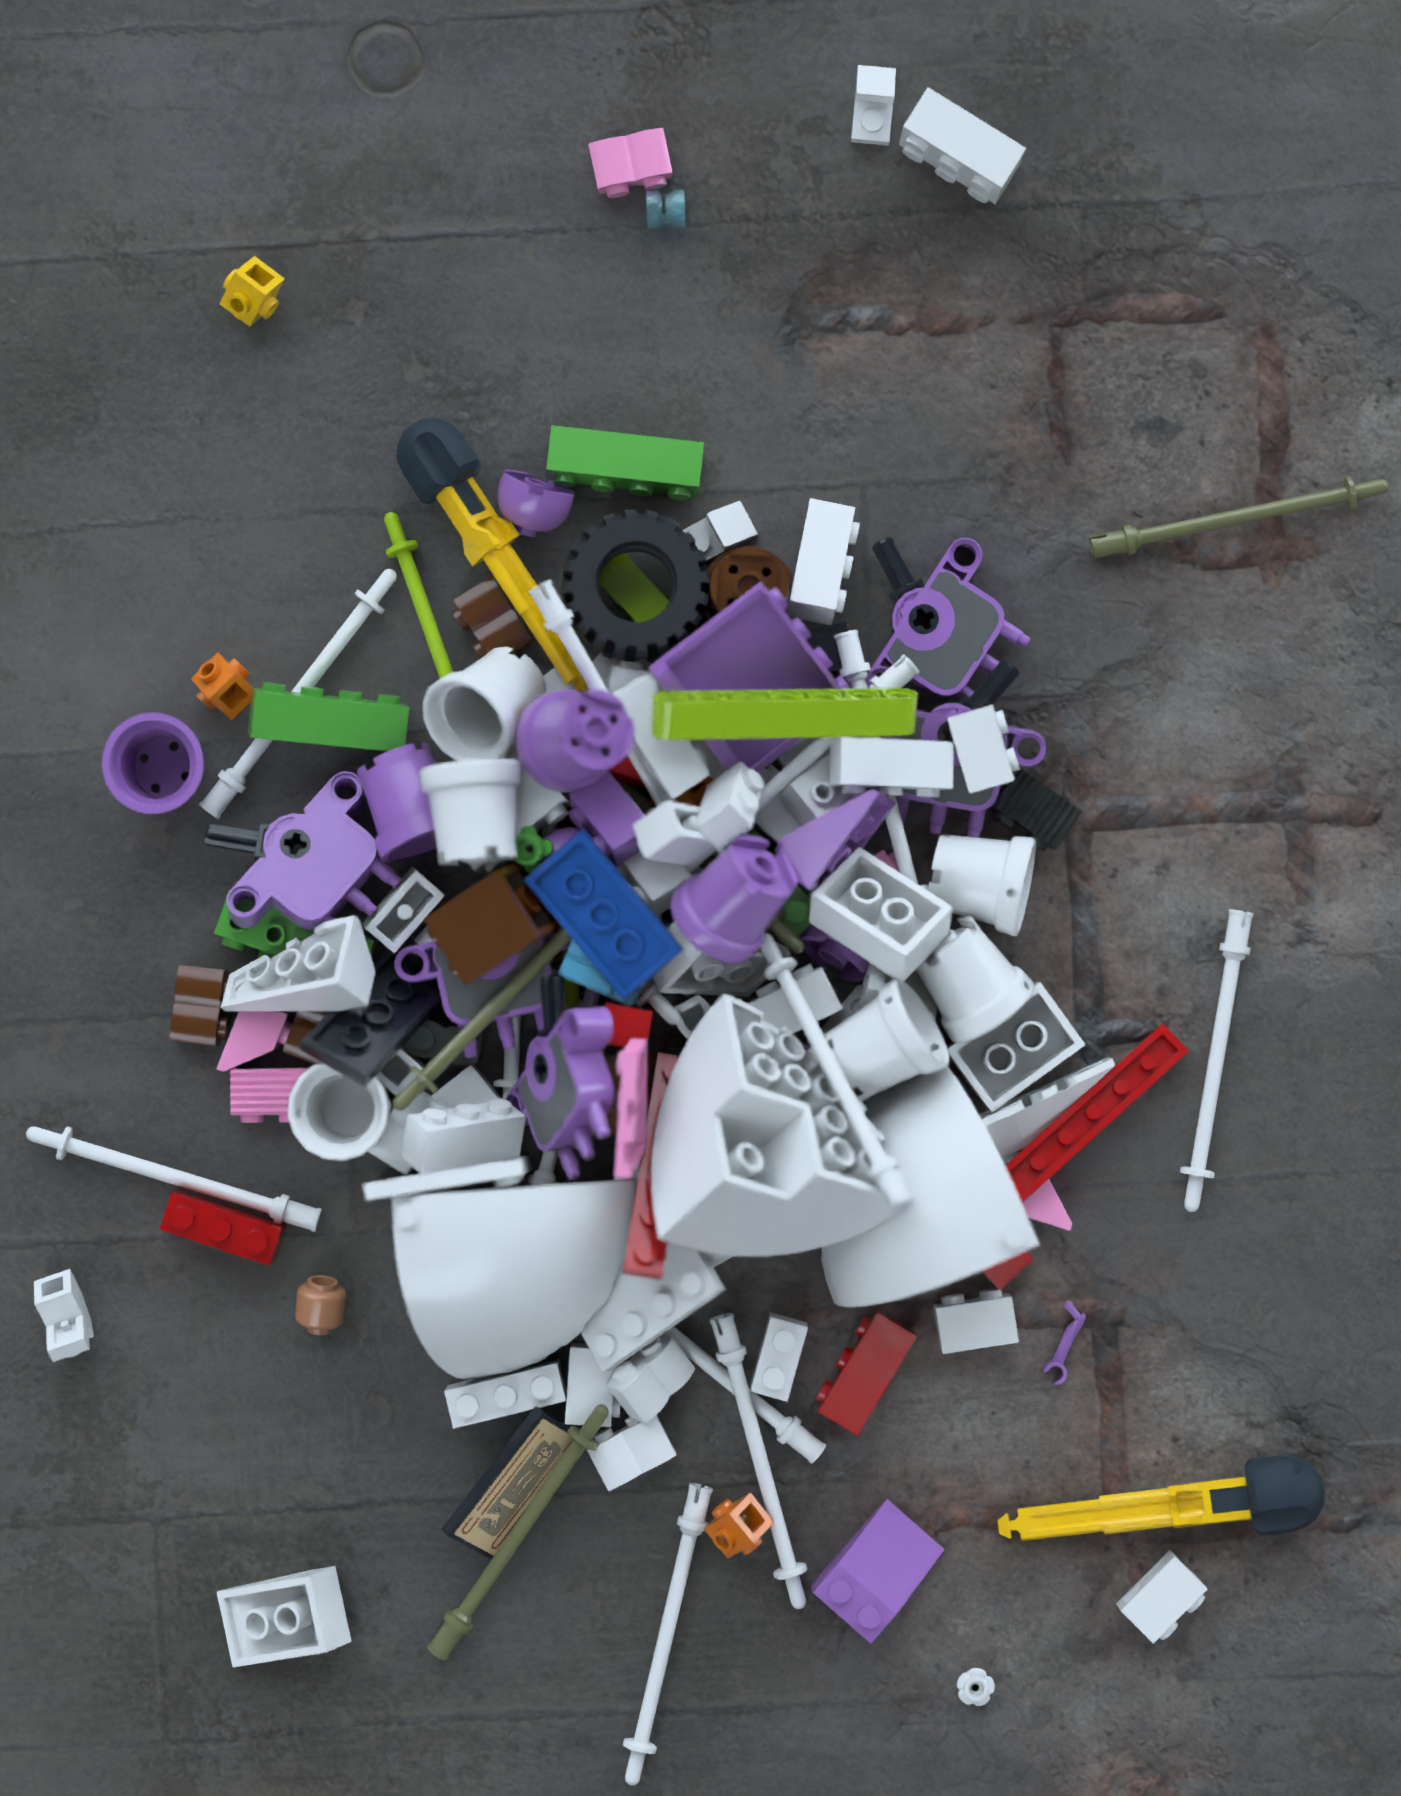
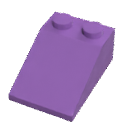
M871 789L795 829L792 835L790 833L786 834L778 843L775 852L779 853L781 851L794 867L797 880L808 889L815 891L858 847L864 848L896 802Z
M886 1498L811 1584L812 1591L871 1644L897 1615L945 1549Z

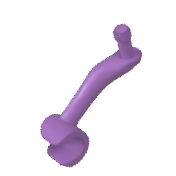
M1069 1300L1063 1305L1074 1320L1066 1327L1053 1360L1046 1362L1043 1366V1373L1053 1366L1060 1367L1061 1374L1052 1382L1054 1385H1059L1066 1380L1067 1370L1063 1364L1074 1338L1086 1319L1085 1313L1080 1314Z

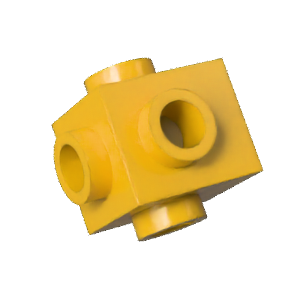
M254 256L239 269H234L227 276L222 286L226 291L220 305L237 319L251 327L261 317L268 319L274 313L279 304L276 296L285 278Z

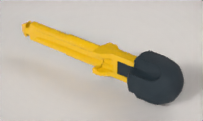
M426 418L415 422L404 430L397 444L396 460L408 483L422 503L430 505L439 501L462 536L464 555L472 567L484 560L564 682L575 685L577 688L575 691H590L560 636L552 632L551 629L547 631L543 624L546 620L532 595L528 592L534 587H538V585L511 546L520 534L512 522L497 515L474 480V477L480 472L481 463L463 434L451 422L439 418Z
M1274 1455L1250 1458L1245 1464V1477L1170 1485L1168 1488L1102 1495L1099 1496V1499L1017 1508L1018 1517L1010 1521L1009 1513H1006L998 1520L999 1534L1009 1539H1012L1011 1531L1017 1530L1021 1535V1541L1097 1532H1104L1105 1535L1251 1519L1254 1531L1260 1536L1292 1533L1307 1528L1318 1518L1325 1502V1487L1316 1469L1309 1462L1297 1456Z

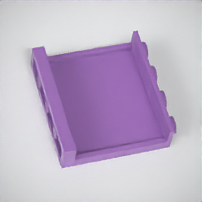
M759 582L649 667L666 691L851 689L841 675L834 679L830 674L828 668L833 664L819 646L813 650L807 643L806 639L811 634L800 619L796 617L791 621L784 610L789 607V604L775 587L769 591L762 582ZM803 738L704 739V741L727 770L738 762H743L749 769L759 773Z

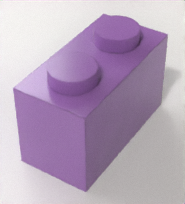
M608 770L592 784L569 794L571 810L568 811L572 822L580 831L586 829L616 867L640 852L637 845L638 838L632 825L645 815Z

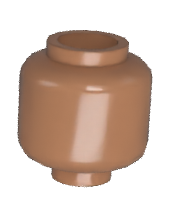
M325 1275L311 1276L307 1279V1282L302 1283L298 1287L295 1318L301 1326L307 1328L310 1334L327 1335L330 1333V1330L339 1327L344 1322L346 1291L338 1284L337 1279Z

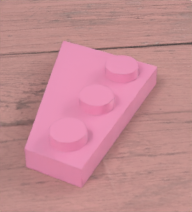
M631 1038L625 1049L619 1052L617 1059V1073L621 1075V1086L617 1096L619 1116L614 1177L630 1178L647 1150V1039Z

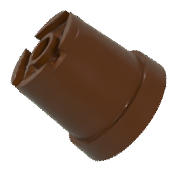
M752 546L737 547L718 556L707 568V571L710 573L709 599L703 615L706 623L728 607L726 604L728 599L736 601L759 582H762L769 591L776 587L789 604L794 578L785 563L770 551ZM731 566H736L738 568V572L736 574H731L729 572V568ZM769 568L771 570L770 576H763L762 570Z

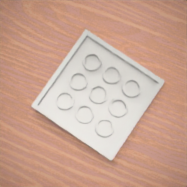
M530 1155L514 1159L425 1174L414 1173L407 1176L402 1175L378 1179L364 1184L366 1200L494 1180L495 1187L517 1184L525 1180L524 1174L532 1170Z
M639 1164L630 1178L616 1177L613 1180L637 1179ZM668 1242L661 1281L622 1274V1263L613 1282L615 1286L602 1308L596 1310L585 1324L586 1327L581 1334L601 1371H611L726 1289L703 1251Z

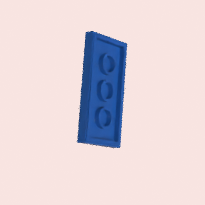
M585 829L579 831L524 879L525 883L623 1000L627 999L684 950Z

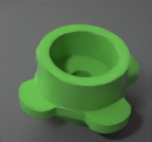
M525 826L520 831L521 835L516 838L517 858H514V860L524 865V869L527 872L532 873L540 866L542 859L553 852V844L550 840H543L537 834L535 827ZM529 845L533 847L532 853L527 851Z

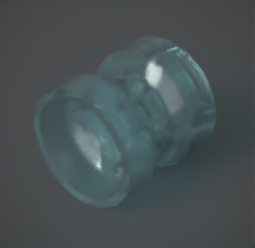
M673 189L669 194H661L658 190H646L648 229H659L662 225H671L673 228H686L684 189ZM662 205H666V214H662Z

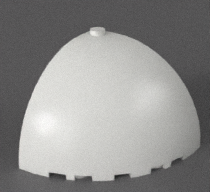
M723 994L710 1008L690 1036L672 1072L660 1107L651 1162V1190L658 1238L687 1248L721 1255H783L816 1249L846 1240L883 1223L904 1209L906 1206L891 1211L877 1181L871 1180L868 1174L871 1161L813 1048L811 1047L808 1051H805L800 1041L793 1036V1032L789 1028L783 1026L780 1030L763 1020L764 1012L726 994ZM858 1101L863 1113H865L867 1108L862 1101ZM867 1119L881 1146V1143L886 1140L881 1130H877L873 1123Z
M948 1066L933 1074H918L875 1094L866 1101L865 1107L867 1111L864 1115L884 1135L886 1140L881 1143V1146L886 1156L896 1158L899 1163V1171L913 1200L908 1206L883 1223L846 1240L822 1247L821 1260L825 1279L833 1302L836 1305L860 1307L909 1297L962 1279L1039 1245L1016 1189L990 1135L964 1089Z
M637 1179L440 1190L392 1196L395 1253L403 1297L414 1329L422 1345L435 1363L448 1374L460 1379L494 1377L539 1363L548 1358V1355L558 1350L561 1346H566L576 1338L586 1327L585 1324L590 1320L595 1311L601 1309L615 1286L613 1282L619 1267L624 1263Z

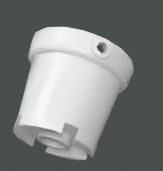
M494 648L463 671L451 672L428 688L423 700V719L431 738L445 754L456 762L503 759L516 742V729L522 713L533 700L546 692V683L543 675L531 658L523 655L519 659L515 655L509 654L513 648Z
M506 759L471 760L433 765L419 771L422 792L427 794L429 799L440 865H459L458 860L472 865L517 858L516 787L522 781V764L520 762Z
M942 833L939 837L931 870L934 871L932 882H929L928 891L952 906V913L961 916L970 915L974 920L995 925V929L999 932L1017 936L1021 929L1030 891L1036 853V840L1030 837H1013L1011 841Z
M970 915L957 918L962 927L956 930L949 929V935L915 969L942 1014L941 1024L948 1037L954 1043L973 1040L998 1027L1025 1004L1031 996L1034 987L1031 979L1019 967L1012 966Z
M895 978L880 988L877 998L840 1025L823 1034L826 1041L832 1040L834 1049L831 1051L851 1090L858 1087L862 1092L856 1097L858 1101H865L875 1094L918 1074H933L946 1068L949 1063L946 1043L931 1013L911 986L905 981L901 983Z
M322 1062L315 1064L298 1078L289 1095L288 1118L293 1135L307 1151L322 1159L345 1161L361 1156L378 1143L388 1124L391 1110L388 1090L376 1076L363 1087Z

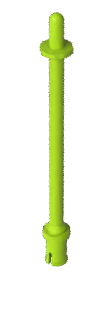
M389 512L385 515L384 522L393 546L385 552L388 558L398 559L439 678L441 679L454 671L412 556V552L419 546L416 540L407 541L399 516L394 512Z

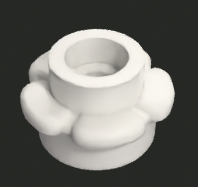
M972 1668L959 1676L957 1680L958 1696L967 1705H985L990 1700V1694L994 1692V1681L992 1677L986 1675L983 1669ZM974 1684L979 1685L977 1691L972 1690Z

